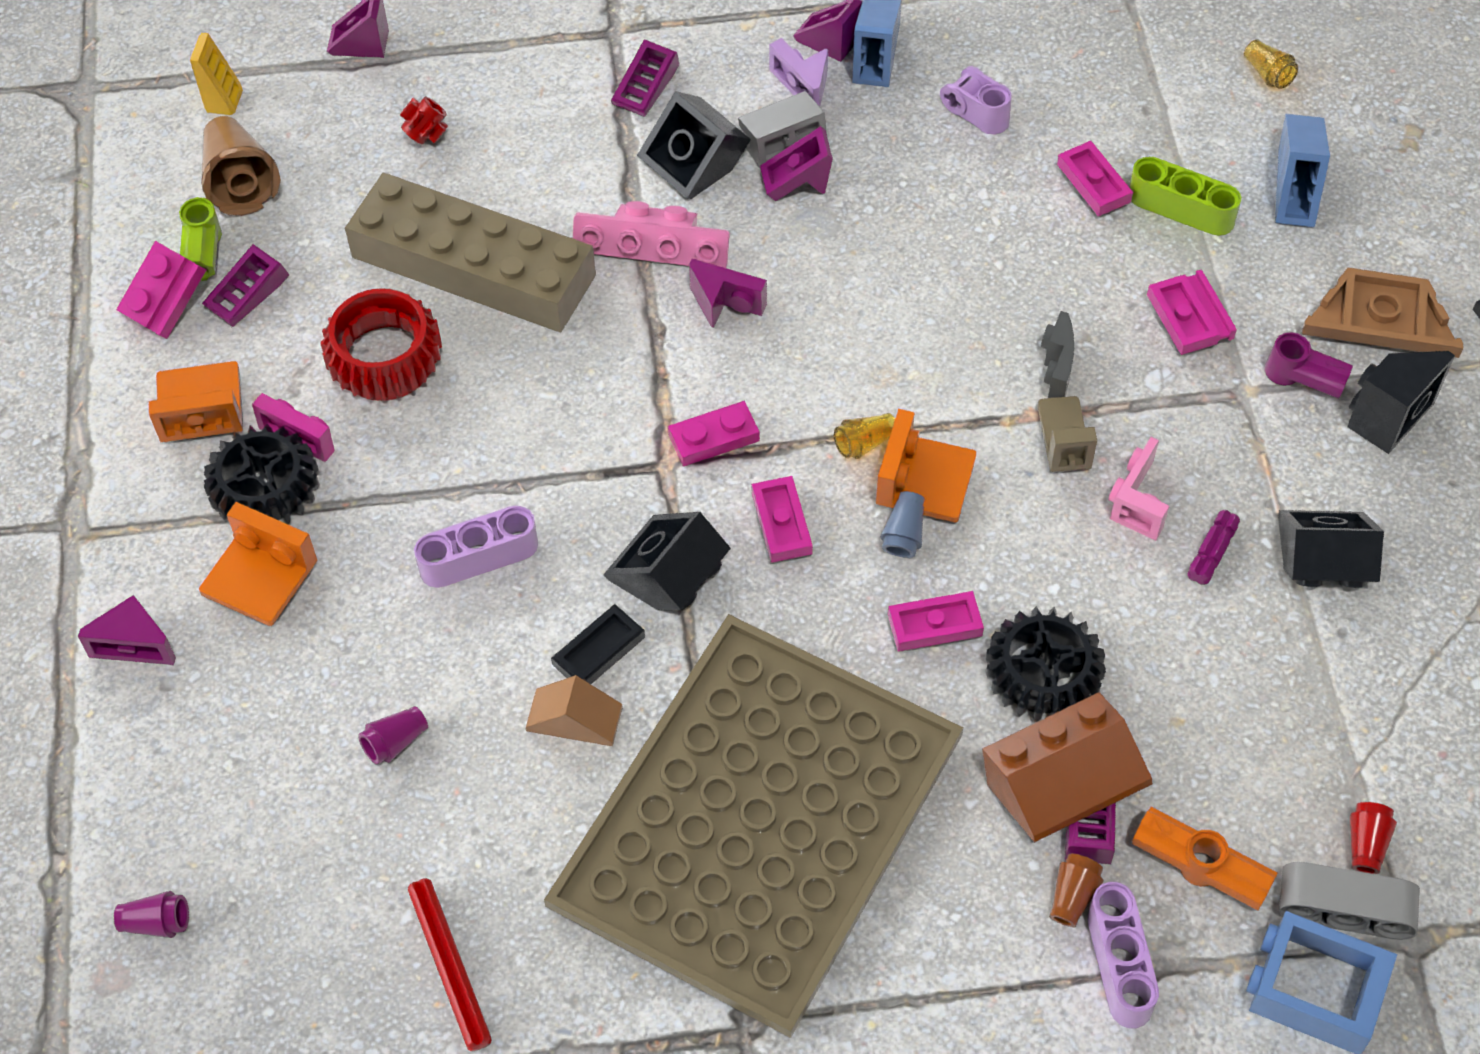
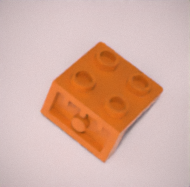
M236 361L157 372V400L149 401V416L160 443L243 431L240 373Z
M898 409L878 474L876 504L894 508L899 499L900 492H914L925 498L923 515L950 522H958L975 464L976 451L920 438V430L913 429L915 412Z
M235 502L227 513L234 539L200 585L199 591L202 596L265 625L272 626L318 560L308 533Z

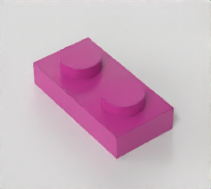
M1088 141L1058 155L1057 165L1098 217L1131 203L1133 191L1092 141Z
M263 393L252 403L260 430H263L266 424L273 429V432L284 426L289 435L297 433L302 438L303 443H307L311 448L313 456L323 462H326L334 453L335 449L330 428L319 417H309L295 410L287 401L283 399L275 400Z
M745 400L668 426L669 438L683 467L760 441V431Z
M793 476L751 484L754 504L771 563L812 555L813 545Z
M973 591L888 606V618L898 652L983 636L984 626Z

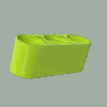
M1142 157L1133 166L1129 188L1133 191L1131 202L1134 205L1212 235H1226L1234 229L1242 199L1237 188L1156 157Z

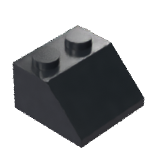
M675 91L637 156L685 198L692 199L732 171L751 139L701 97Z
M1449 351L1389 353L1378 366L1373 363L1370 364L1358 381V385L1362 389L1358 391L1349 405V409L1353 412L1347 427L1389 454L1435 404L1455 355Z
M1279 510L1278 521L1283 568L1292 580H1296V584L1318 587L1322 586L1323 581H1339L1341 586L1361 588L1366 586V582H1380L1384 531L1366 513L1352 511Z
M701 512L653 515L603 575L611 583L656 610H682L696 599V591L703 582L721 568V560L731 548Z

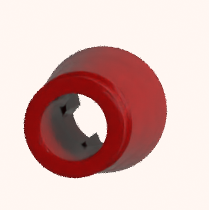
M1360 802L1356 804L1355 812L1350 814L1353 860L1351 868L1353 870L1370 874L1380 873L1381 865L1397 825V821L1393 819L1394 810L1392 808L1374 802Z

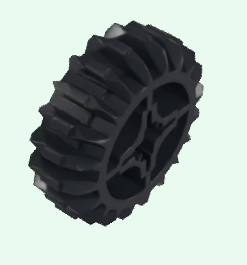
M266 424L262 431L256 432L250 425L247 434L241 436L234 431L233 441L226 442L220 440V452H210V464L204 466V476L206 478L204 480V489L207 496H209L208 500L211 507L216 512H219L220 517L225 522L229 521L227 513L235 502L276 520L282 519L287 524H290L291 513L303 515V503H313V490L318 489L319 483L317 477L319 469L316 459H313L314 456L308 444L303 443L302 438L297 433L289 435L284 426L273 432V429Z
M1037 606L1031 611L1030 617L1019 610L1015 615L1014 622L1007 619L1004 620L1001 624L1000 632L995 631L992 635L991 646L987 649L985 658L988 663L986 668L987 679L993 680L991 686L993 694H1003L1002 703L1004 707L1016 703L1018 705L1017 713L1019 717L1029 710L1034 712V719L1038 722L1041 720L1043 713H1049L1051 716L1100 692L1101 680L1104 679L1106 668L1103 664L1105 652L1104 649L1098 648V634H1087V621L1075 625L1073 624L1074 617L1072 612L1061 618L1057 616V611L1053 607L1049 610L1048 615H1042ZM1034 643L1031 649L1021 650L1020 655L1012 656L1020 647ZM1080 672L1071 682L1057 686L1060 679L1070 677L1071 673Z

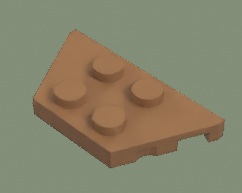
M1349 267L1339 277L1336 286L1330 289L1323 297L1320 306L1313 315H1309L1306 318L1302 329L1303 335L1416 352L1449 351L1456 358L1460 357L1463 350L1461 338L1455 339L1447 325L1450 318L1444 307L1436 300V292L1429 279Z

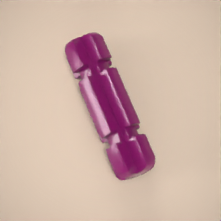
M1222 510L1218 513L1214 520V525L1207 533L1197 552V556L1189 567L1187 574L1191 581H1196L1200 585H1206L1210 582L1215 568L1219 565L1230 544L1231 538L1238 529L1240 518L1237 514L1230 513L1228 510Z

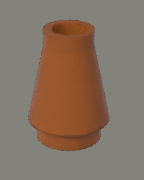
M1073 853L1068 854L1066 862H1061L1059 865L1053 908L1049 917L1064 926L1075 928L1080 916L1092 900L1096 889L1104 882L1101 877L1103 867L1088 857Z

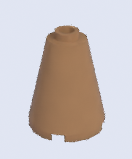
M228 116L216 117L207 123L203 132L201 184L204 195L213 205L219 207L221 212L228 215L242 216L259 211L263 208L262 203L270 196L273 199L278 193L281 181L278 166L268 152L237 120Z

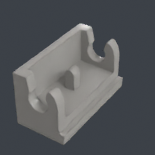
M806 91L738 117L740 128L751 139L746 149L757 162L759 168L761 164L818 127L822 126L826 130L825 112Z

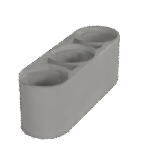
M1291 862L1282 868L1279 914L1283 917L1285 911L1338 930L1389 939H1410L1418 935L1420 888L1417 884L1404 879L1307 862Z

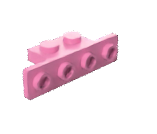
M630 201L626 204H621L614 217L578 212L573 220V239L593 245L594 254L689 266L691 259H696L726 268L728 264L730 233L727 230L697 227L698 213L687 212V209L684 207L667 206L664 209L652 208L647 203L641 201Z

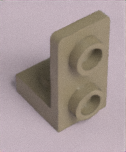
M1077 396L1040 399L1038 401V412L1050 472L1092 469L1098 440L1095 427H1085L1079 398Z

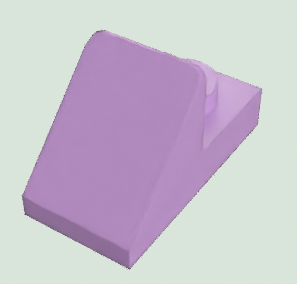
M782 38L769 44V70L793 95L806 91L820 106L828 73V49H824L804 60L801 53L797 49H792Z

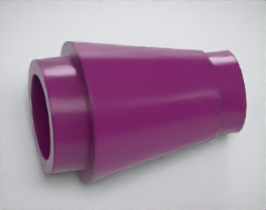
M413 706L410 709L367 723L365 730L358 734V738L363 751L374 764H379L382 761L389 763L423 731L428 729V723L422 711L418 707Z
M166 891L125 904H118L114 910V925L118 932L173 938L176 933L184 932L189 922V908L186 898L183 895H175L172 891Z

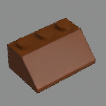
M1100 692L982 748L988 787L1034 843L1153 784L1151 774L1125 719Z

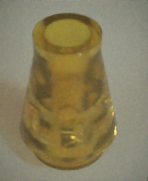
M1259 39L1251 41L1244 50V57L1253 65L1269 87L1283 89L1296 78L1299 68L1298 64L1295 63L1293 55L1266 45Z
M885 413L878 416L843 420L841 426L836 427L834 430V441L838 451L845 458H861L890 438L895 421L894 416L891 413Z

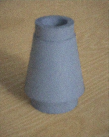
M900 492L899 499L880 536L883 540L882 549L885 552L898 557L912 558L915 557L916 550L922 547L923 504L925 500L923 496L914 492Z

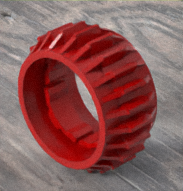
M379 288L357 293L345 300L335 310L332 317L328 318L329 324L327 327L322 329L324 339L320 341L326 369L330 371L332 380L340 383L342 390L347 389L354 396L358 395L377 401L393 400L406 396L427 381L428 376L436 371L435 363L441 360L439 349L442 348L437 319H433L431 309L423 307L421 300L417 301L410 294H405L401 291ZM385 327L400 328L411 332L415 338L411 343V347L405 353L388 361L364 362L353 358L349 353V349L357 338L374 329Z

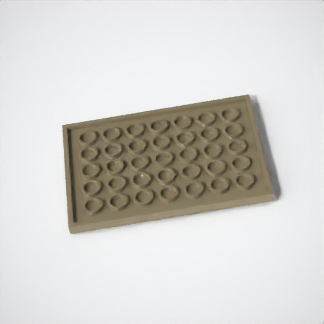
M728 614L544 899L545 907L791 1038L960 741L964 727Z

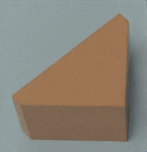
M575 675L536 689L526 724V731L613 747L623 706L619 701Z

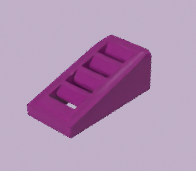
M644 39L615 91L611 103L645 117L672 79L680 64L677 52ZM652 63L660 66V68L656 70L649 67L648 64ZM645 73L655 78L651 81L641 77V74ZM637 83L649 89L645 92L633 86ZM630 93L643 100L639 104L625 97Z
M252 244L202 304L230 326L234 327L272 294L288 278L289 273L281 263ZM260 268L264 270L261 276L256 274ZM248 279L255 282L251 288L244 283ZM237 288L245 293L241 299L233 294ZM224 299L229 300L235 305L231 311L220 304Z
M1116 803L1085 817L1103 819V824L1077 821L1066 827L1065 860L1068 854L1073 853L1088 857L1097 863L1111 865L1115 853ZM1078 832L1103 834V839L1078 837Z

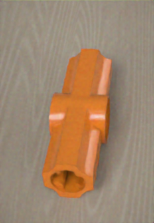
M1150 807L1146 812L1131 843L1180 869L1183 877L1191 884L1199 887L1210 885L1257 911L1262 906L1278 872L1228 847L1225 838L1218 832L1209 829L1197 831L1153 807ZM1194 854H1207L1213 859L1214 863L1201 862Z

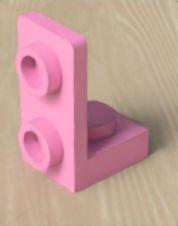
M1150 437L1144 449L1139 447L1135 449L1127 466V470L1130 473L1125 480L1120 477L1117 479L1108 500L1114 503L1110 517L1111 520L1156 541L1163 530L1169 505L1161 502L1151 494L1137 491L1153 464L1159 440Z

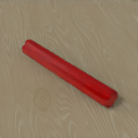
M423 878L412 882L408 886L409 896L466 1047L471 1052L478 1051L490 1045L492 1039L432 881L428 878Z

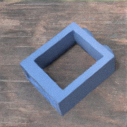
M1285 911L1279 925L1276 926L1270 923L1264 936L1260 950L1268 953L1264 968L1255 965L1246 992L1253 994L1254 997L1249 1011L1354 1054H1362L1372 1038L1397 954ZM1288 941L1366 970L1351 1019L1273 989Z

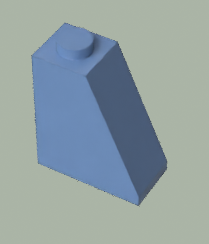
M863 0L854 32L852 83L889 87L900 27L902 0Z
M1285 114L1278 149L1275 223L1315 227L1330 159L1324 118Z

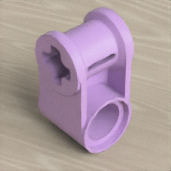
M968 66L961 72V77L956 82L946 84L941 88L940 98L944 106L951 113L959 115L978 127L982 132L999 134L1009 127L1012 96L1010 90L986 76L978 68Z

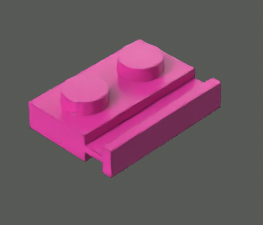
M155 241L116 310L168 339L205 274L206 269Z
M1202 269L1197 270L1195 275L1189 277L1184 274L1149 285L1147 296L1181 355L1216 345L1219 340L1225 338L1228 340L1235 338L1237 329Z

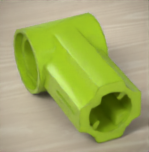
M196 197L187 200L180 207L179 215L182 222L180 255L206 269L201 281H207L210 276L215 275L217 243L221 239L222 230L211 201Z

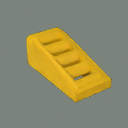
M201 32L191 55L190 63L204 108L207 113L233 115L236 112L243 92L242 86L209 33Z

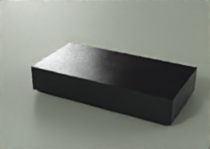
M614 604L551 657L552 665L566 678L576 675L592 684L645 638V630Z

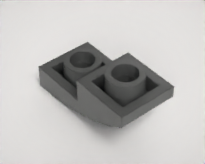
M1060 311L1055 326L1047 325L1041 342V347L1047 349L1044 365L1048 366L1044 383L1050 385L1048 398L1066 397L1074 358L1072 322L1069 313Z

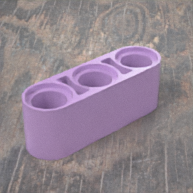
M511 506L424 535L416 542L414 548L421 579L430 587H445L531 557L538 548L534 515L525 507ZM518 531H522V532H523L522 534H519V535H512V533H514V532H518ZM475 545H484L476 549L471 548ZM442 558L438 562H430L433 559Z
M1107 882L1100 885L1094 893L1087 915L1088 926L1110 1013L1119 1025L1136 1029L1144 1026L1150 1020L1159 998V987L1135 897L1126 885L1118 882ZM1101 906H1115L1121 911L1122 915H1107L1102 911ZM1116 948L1127 950L1132 955L1133 960L1122 961L1117 959L1111 950ZM1135 993L1144 1000L1145 1005L1141 1007L1132 1006L1125 1001L1123 995Z

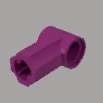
M1287 332L1279 335L1265 363L1264 370L1266 376L1276 384L1286 386L1298 382L1339 399L1353 365L1311 349L1310 342L1304 336L1294 332Z

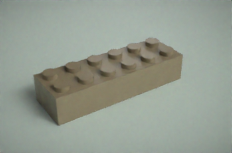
M384 172L380 175L345 227L351 256L354 259L559 333L565 328L596 276L593 245Z

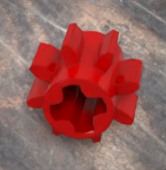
M426 96L420 103L415 98H412L400 113V116L405 119L401 125L402 130L419 144H424L428 138L433 143H436L448 127L443 122V119L447 116L446 111L437 102Z

